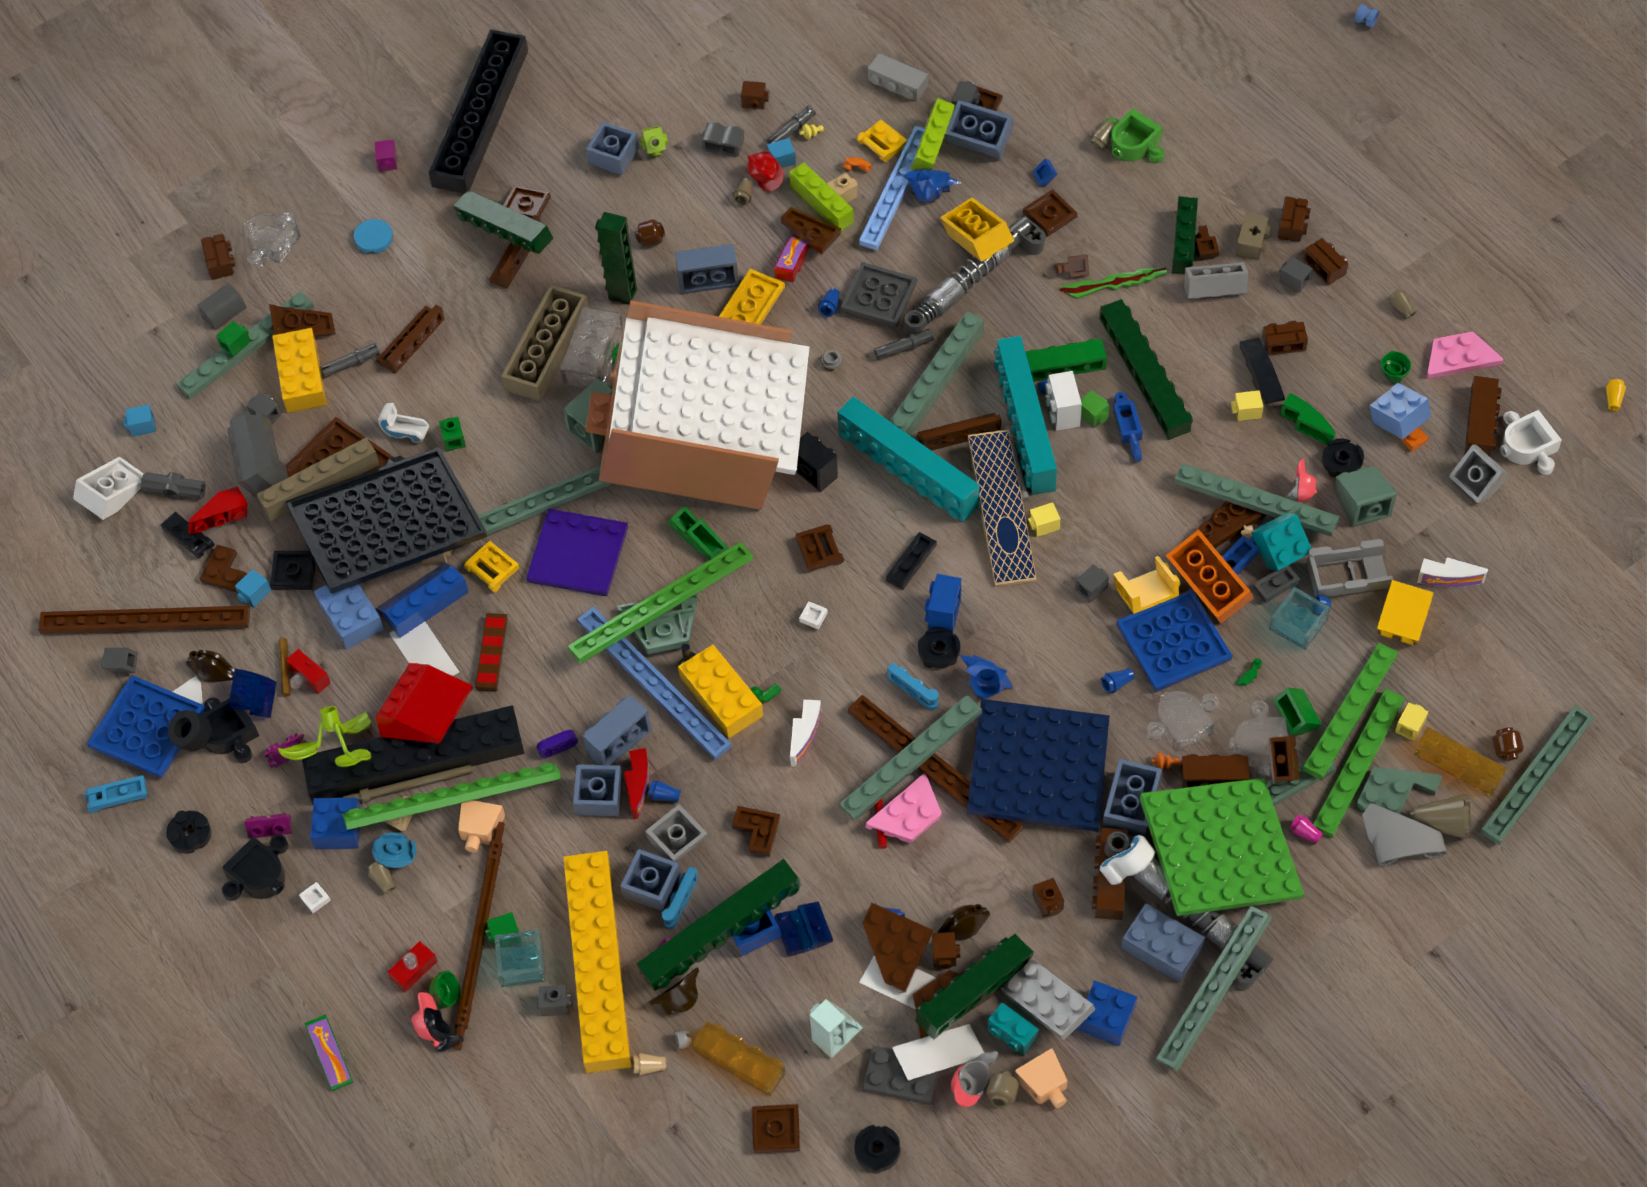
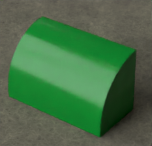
M1287 687L1273 699L1291 735H1303L1322 725L1304 689Z

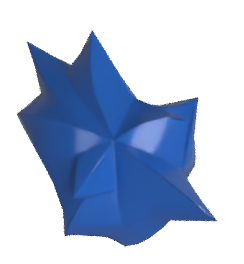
M916 170L903 176L910 182L917 199L920 202L927 203L932 202L934 199H939L942 192H950V185L961 183L949 177V172L939 170Z
M959 655L968 666L966 671L971 674L968 684L973 688L976 695L987 699L1002 692L1004 688H1013L1008 676L1005 674L1007 671L998 667L992 661L973 655V657Z

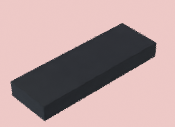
M919 532L887 574L886 581L904 590L936 547L937 541Z

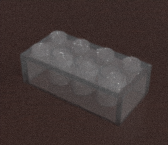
M587 306L582 307L560 369L564 384L587 388L597 378L604 383L613 358V350L618 344L623 329L620 312Z

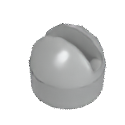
M686 1030L674 1032L675 1044L678 1050L687 1048L692 1043L691 1034Z

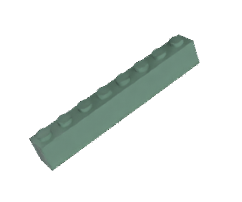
M966 311L890 420L891 423L911 437L984 334L983 318Z

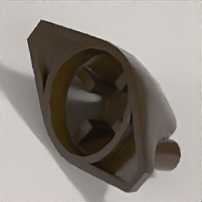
M191 651L190 657L186 661V665L201 680L207 682L236 680L239 675L225 657L215 651Z
M980 904L957 907L949 913L937 933L955 932V940L969 939L978 933L990 916V912Z
M698 967L673 987L650 1000L649 1003L651 1005L660 1004L668 1016L674 1011L685 1012L691 1009L698 998L696 987Z

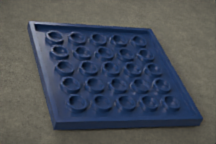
M981 699L980 708H982V713L979 714L967 815L1098 832L1110 716Z

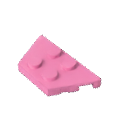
M1473 331L1436 338L1433 341L1426 377L1431 379L1502 365L1503 358Z
M925 773L922 774L867 821L865 827L869 830H872V828L885 832L884 835L897 837L901 841L911 844L941 818L942 814L927 775Z

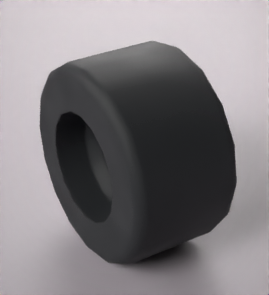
M182 710L175 714L168 726L170 741L175 746L190 752L202 748L207 743L211 734L209 720L205 716L191 710Z

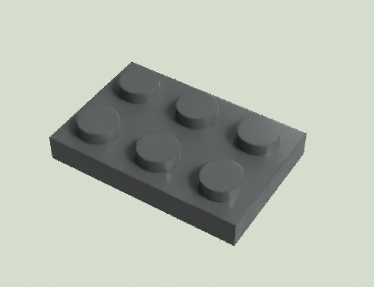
M873 1045L863 1091L931 1105L938 1071L908 1080L893 1049Z

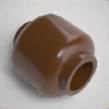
M651 219L638 225V231L635 232L638 243L641 242L645 247H650L662 243L663 237H665V230L661 222Z
M1513 727L1497 730L1496 735L1492 738L1496 755L1498 757H1505V761L1517 759L1518 754L1524 750L1521 734L1519 731L1513 730Z

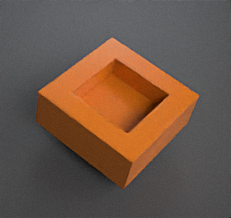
M1418 427L1404 439H1399L1412 452L1427 443L1429 437Z

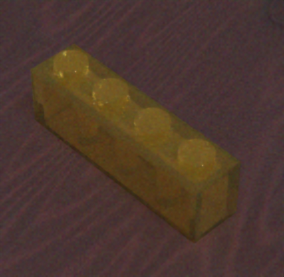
M1427 727L1419 740L1414 756L1492 797L1501 784L1507 770L1506 767Z
M707 1021L692 1043L694 1052L771 1096L785 1075L783 1062L776 1057H768L764 1054L763 1050L755 1045L749 1046L740 1036L736 1034L730 1035L725 1032L726 1030L717 1023L713 1025Z

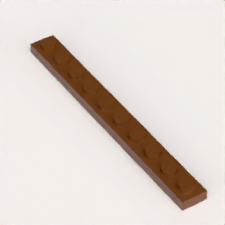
M248 605L41 612L38 630L40 634L249 628L250 608Z
M863 695L848 708V713L897 753L901 752L916 739V737ZM934 753L917 769L923 774L925 773L930 780L967 809L971 782ZM976 816L1008 843L1024 829V825L1020 821Z

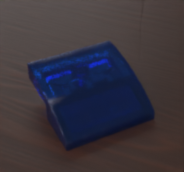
M235 669L228 707L250 710L251 716L271 718L277 682L251 671Z
M819 901L798 905L796 910L777 913L774 916L780 928L781 939L788 957L802 954L833 942V937Z

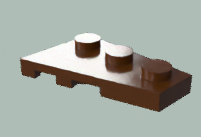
M790 207L781 216V224L820 254H823L841 235V228L793 207Z
M269 304L275 335L312 328L315 337L336 334L332 313Z

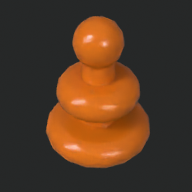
M1158 752L1156 758L1151 759V763H1155L1156 768L1163 769L1164 766L1169 769L1172 764L1174 766L1180 765V759H1171L1170 755H1165L1164 757L1161 752Z

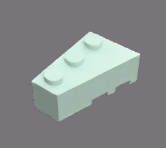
M826 999L821 1004L817 1003L810 1011L812 1041L831 1059L863 1029L846 1011Z

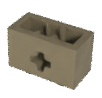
M1245 213L1237 243L1236 255L1259 260L1260 253H1265L1267 241H1264V238L1269 237L1270 234L1269 217Z

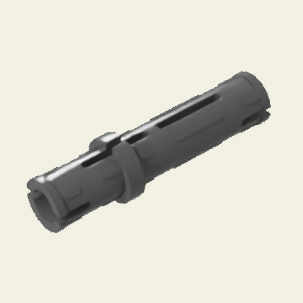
M808 105L798 115L792 116V120L767 139L768 144L787 139L796 130L802 129V126L816 115L814 108Z
M930 328L919 333H910L907 337L874 348L877 360H881L910 348H918V345L934 340V337H932L933 333Z
M376 343L360 350L357 348L353 353L321 365L320 368L324 377L326 378L355 364H363L365 360L380 355Z

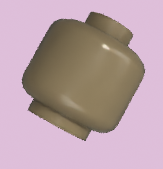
M1007 1071L993 1074L987 1087V1097L994 1106L1007 1107L1016 1100L1019 1082L1013 1077L1012 1073Z

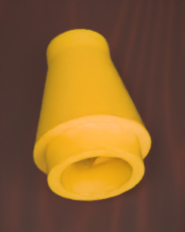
M1611 379L1605 386L1608 409L1611 411H1618L1621 408L1626 390L1623 380Z

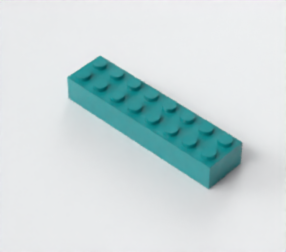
M1021 336L998 339L997 348H994L996 359L994 360V368L1000 374L998 376L999 387L1004 390L1002 392L1003 402L1009 408L1006 410L1008 421L1012 420L1011 432L1013 438L1016 437L1017 439L1015 447L1017 454H1021L1020 466L1021 470L1026 473V476H1024L1026 488H1030L1031 495L1056 491L1057 466Z
M853 396L837 411L838 434L841 439L849 441L858 451L870 456L872 461L880 463L889 473L901 478L903 483L914 487L921 496L928 497L937 507L945 509L952 518L964 522L979 507V484L856 397Z

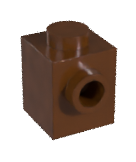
M743 81L741 91L742 108L764 109L765 102H769L770 92L766 90V83Z
M1054 878L1033 885V897L1043 917L1047 915L1055 916L1064 909V899Z
M955 932L932 933L934 967L949 969L952 966H956V958H960V944L955 945Z

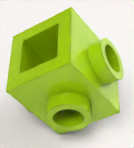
M661 126L641 130L642 139H640V145L642 150H645L647 154L651 153V156L660 155L662 150H666L668 139L666 133L662 132ZM653 139H656L655 144H652Z

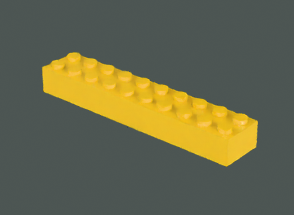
M608 851L563 856L586 1073L630 1068L632 1063Z

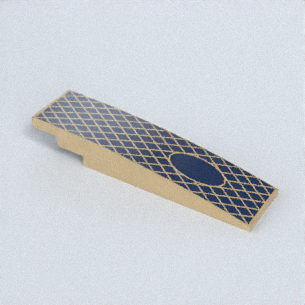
M1009 430L968 435L974 481L979 484V508L995 587L1036 582L1033 556Z

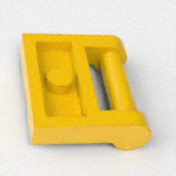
M881 119L867 131L861 132L856 139L861 145H866L879 155L883 162H887L901 151L908 141ZM872 138L873 140H875L877 143H879V144H880L882 147H884L886 150H883L880 146H878L876 143H874V142H873L872 140H870V139Z
M488 541L466 561L464 569L479 577L488 585L492 592H497L501 585L519 569V564L491 541ZM479 562L483 563L497 576L493 579L479 568L477 564Z

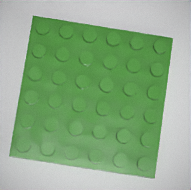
M1264 778L1141 793L1139 798L1177 916L1300 900L1304 897L1300 880Z

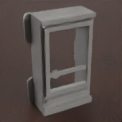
M1383 540L1362 541L1359 547L1332 550L1329 546L1310 549L1306 564L1315 598L1317 595L1332 597L1380 589L1389 590L1393 577L1387 576L1382 557L1384 549ZM1362 561L1367 577L1366 580H1356L1353 570L1354 564L1352 562ZM1348 563L1347 567L1350 569L1352 581L1321 585L1317 567Z

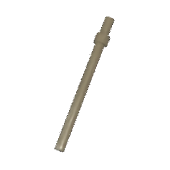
M470 764L371 790L366 788L360 790L359 793L343 796V798H358L359 801L364 803L371 801V798L472 773V768Z

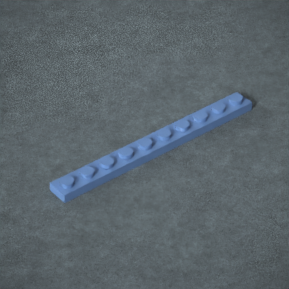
M594 606L577 619L578 623L588 633L608 622ZM625 637L605 649L714 760H717L731 748V743Z

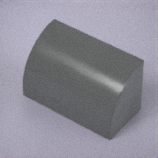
M227 283L198 304L201 316L215 330L247 308L242 297L230 283Z

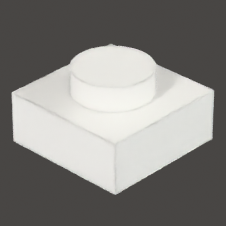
M808 601L799 617V621L819 630L828 614V609Z
M317 882L299 894L300 899L312 914L331 901L330 897Z

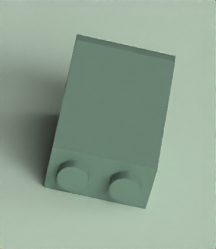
M598 378L563 408L567 431L595 453L599 451L605 435L585 432L591 392L609 395L612 392V387L606 382L603 383Z
M1376 466L1362 467L1357 471L1344 472L1336 476L1334 489L1352 528L1391 517L1397 494Z

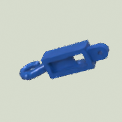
M1118 392L1115 394L1113 414L1122 443L1129 442L1133 460L1140 462L1142 460V453L1138 440H1142L1143 431L1133 400L1128 401L1125 393ZM1130 412V416L1127 418L1122 417L1120 414Z
M1242 536L1222 558L1227 563L1233 561L1236 564L1232 570L1238 575L1259 554V548L1256 546L1257 544L1253 536L1250 540Z

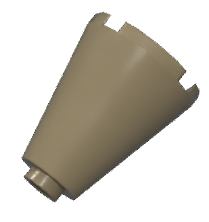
M1462 794L1415 806L1414 811H1410V819L1440 831L1445 835L1471 838V832H1467L1469 827H1471L1470 802H1465V800L1469 799V794Z

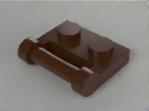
M823 525L796 534L798 545L809 572L829 565H840L844 562V557L842 553H839L833 538L831 525ZM820 536L825 537L831 555L826 556L819 538Z

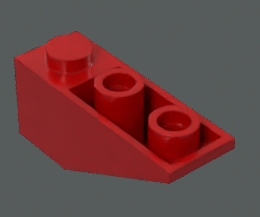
M238 486L218 492L189 519V535L201 533L207 529L219 527L247 517L248 503Z

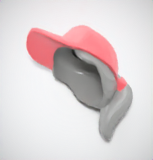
M1305 458L1300 460L1296 470L1297 478L1293 483V489L1285 497L1302 504L1308 502L1317 493L1316 478L1306 472Z
M997 1051L982 1053L975 1061L964 1063L957 1069L951 1080V1088L954 1092L955 1101L959 1106L970 1107L982 1096L990 1078L988 1065L993 1064L997 1059Z

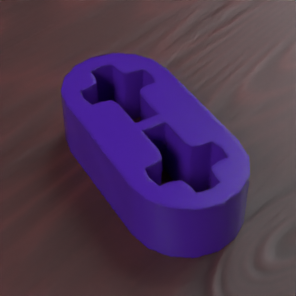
M566 730L540 741L536 748L541 758H548L574 747L578 743V739L573 730Z

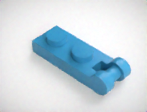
M892 663L887 668V676L890 681L927 709L935 710L938 708L939 694L935 689H927L921 680L911 677L902 666L898 667Z
M144 775L85 790L86 799L89 801L87 809L90 813H96L104 808L148 798Z
M689 866L687 872L682 873L679 880L680 886L677 892L674 891L670 898V907L662 912L663 923L666 929L671 930L676 927L699 879L698 871L695 868Z

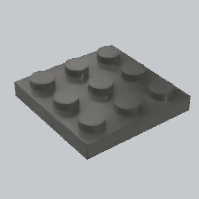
M862 262L841 305V312L897 328L916 287L917 278Z

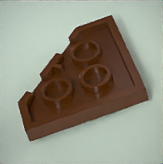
M871 903L862 923L882 977L886 984L906 992L934 930Z

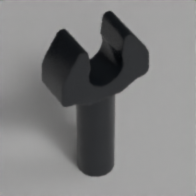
M688 644L681 646L683 658L677 664V667L696 655L692 651L690 652Z

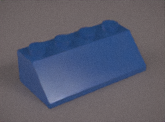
M443 563L377 607L376 610L398 637L401 638L467 594V584L463 576L453 565Z

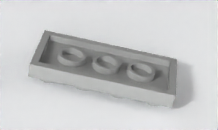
M1033 959L1000 989L1004 996L1063 1041L1096 1010L1091 1002Z

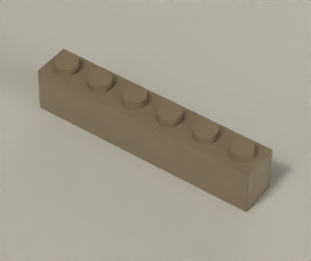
M366 437L259 492L257 496L260 505L271 522L289 512L285 501L361 475L379 466L376 451Z

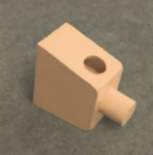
M474 800L461 803L458 830L461 839L467 841L465 850L476 853L480 843L490 845V842L493 841L498 822H503L504 820L503 806Z
M1052 1048L1015 1070V1078L1038 1104H1043L1050 1099L1054 1107L1059 1108L1067 1102L1062 1094V1091L1067 1088V1079Z

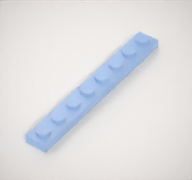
M914 127L860 237V246L878 250L910 184L903 176L913 171L910 167L925 128Z

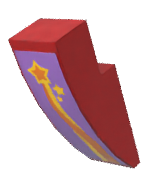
M792 235L783 248L774 268L775 278L794 283L797 273L802 268L810 245L800 237Z
M646 748L629 751L632 770L624 771L633 819H638L648 792L649 762Z

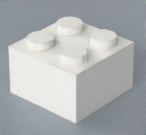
M1073 371L1049 375L1048 383L1045 384L1047 393L1045 395L1046 407H1050L1051 410L1049 412L1051 424L1054 423L1056 431L1080 427L1082 403Z

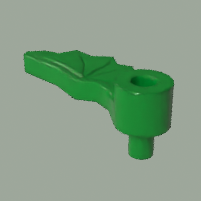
M1256 658L1253 660L1252 668L1245 672L1243 677L1236 682V685L1240 686L1243 684L1247 686L1249 683L1254 682V679L1257 678V669H1260L1262 666L1261 659Z

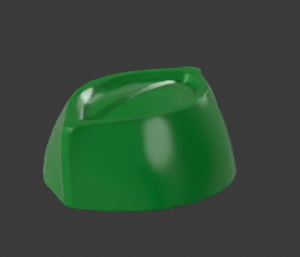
M1392 350L1381 359V368L1384 375L1390 381L1397 384L1409 373L1411 361L1405 354Z
M450 970L438 972L430 983V995L434 998L438 1009L452 1006L458 1001L460 996L459 982Z

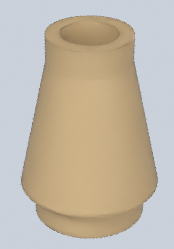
M644 1053L633 1055V1074L639 1073V1076L666 1070L665 1056L660 1057Z

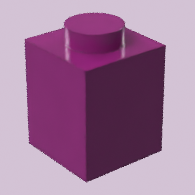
M394 140L375 141V160L378 171L397 170V151Z

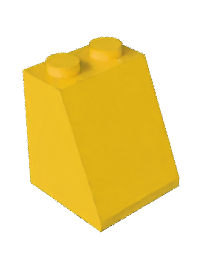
M1392 580L1377 626L1380 636L1389 639L1395 636L1401 638L1400 642L1413 645L1414 642L1418 643L1434 592Z

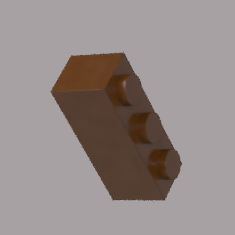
M1196 754L1182 756V788L1250 780L1248 756L1233 754L1231 756H1220L1218 754L1198 756Z

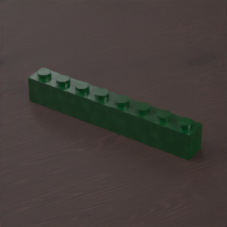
M1122 299L1101 306L1099 319L1167 439L1170 440L1189 433L1193 423L1192 415L1184 408L1181 396H1177L1175 386L1172 381L1168 380L1164 366H1160L1158 363L1156 352L1150 349L1149 341L1145 335H1142L1138 321H1134L1130 307L1125 305Z
M782 859L636 964L640 972L654 991L665 988L670 984V980L677 975L685 974L691 965L703 961L708 953L724 946L726 940L732 936L741 934L747 925L759 921L765 912L777 908L786 897L794 896L802 887L799 877L785 859Z

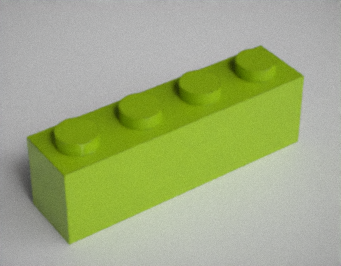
M937 98L910 167L911 170L932 169L955 108L954 104Z
M805 162L789 172L790 187L828 223L841 228V231L854 223L853 208Z

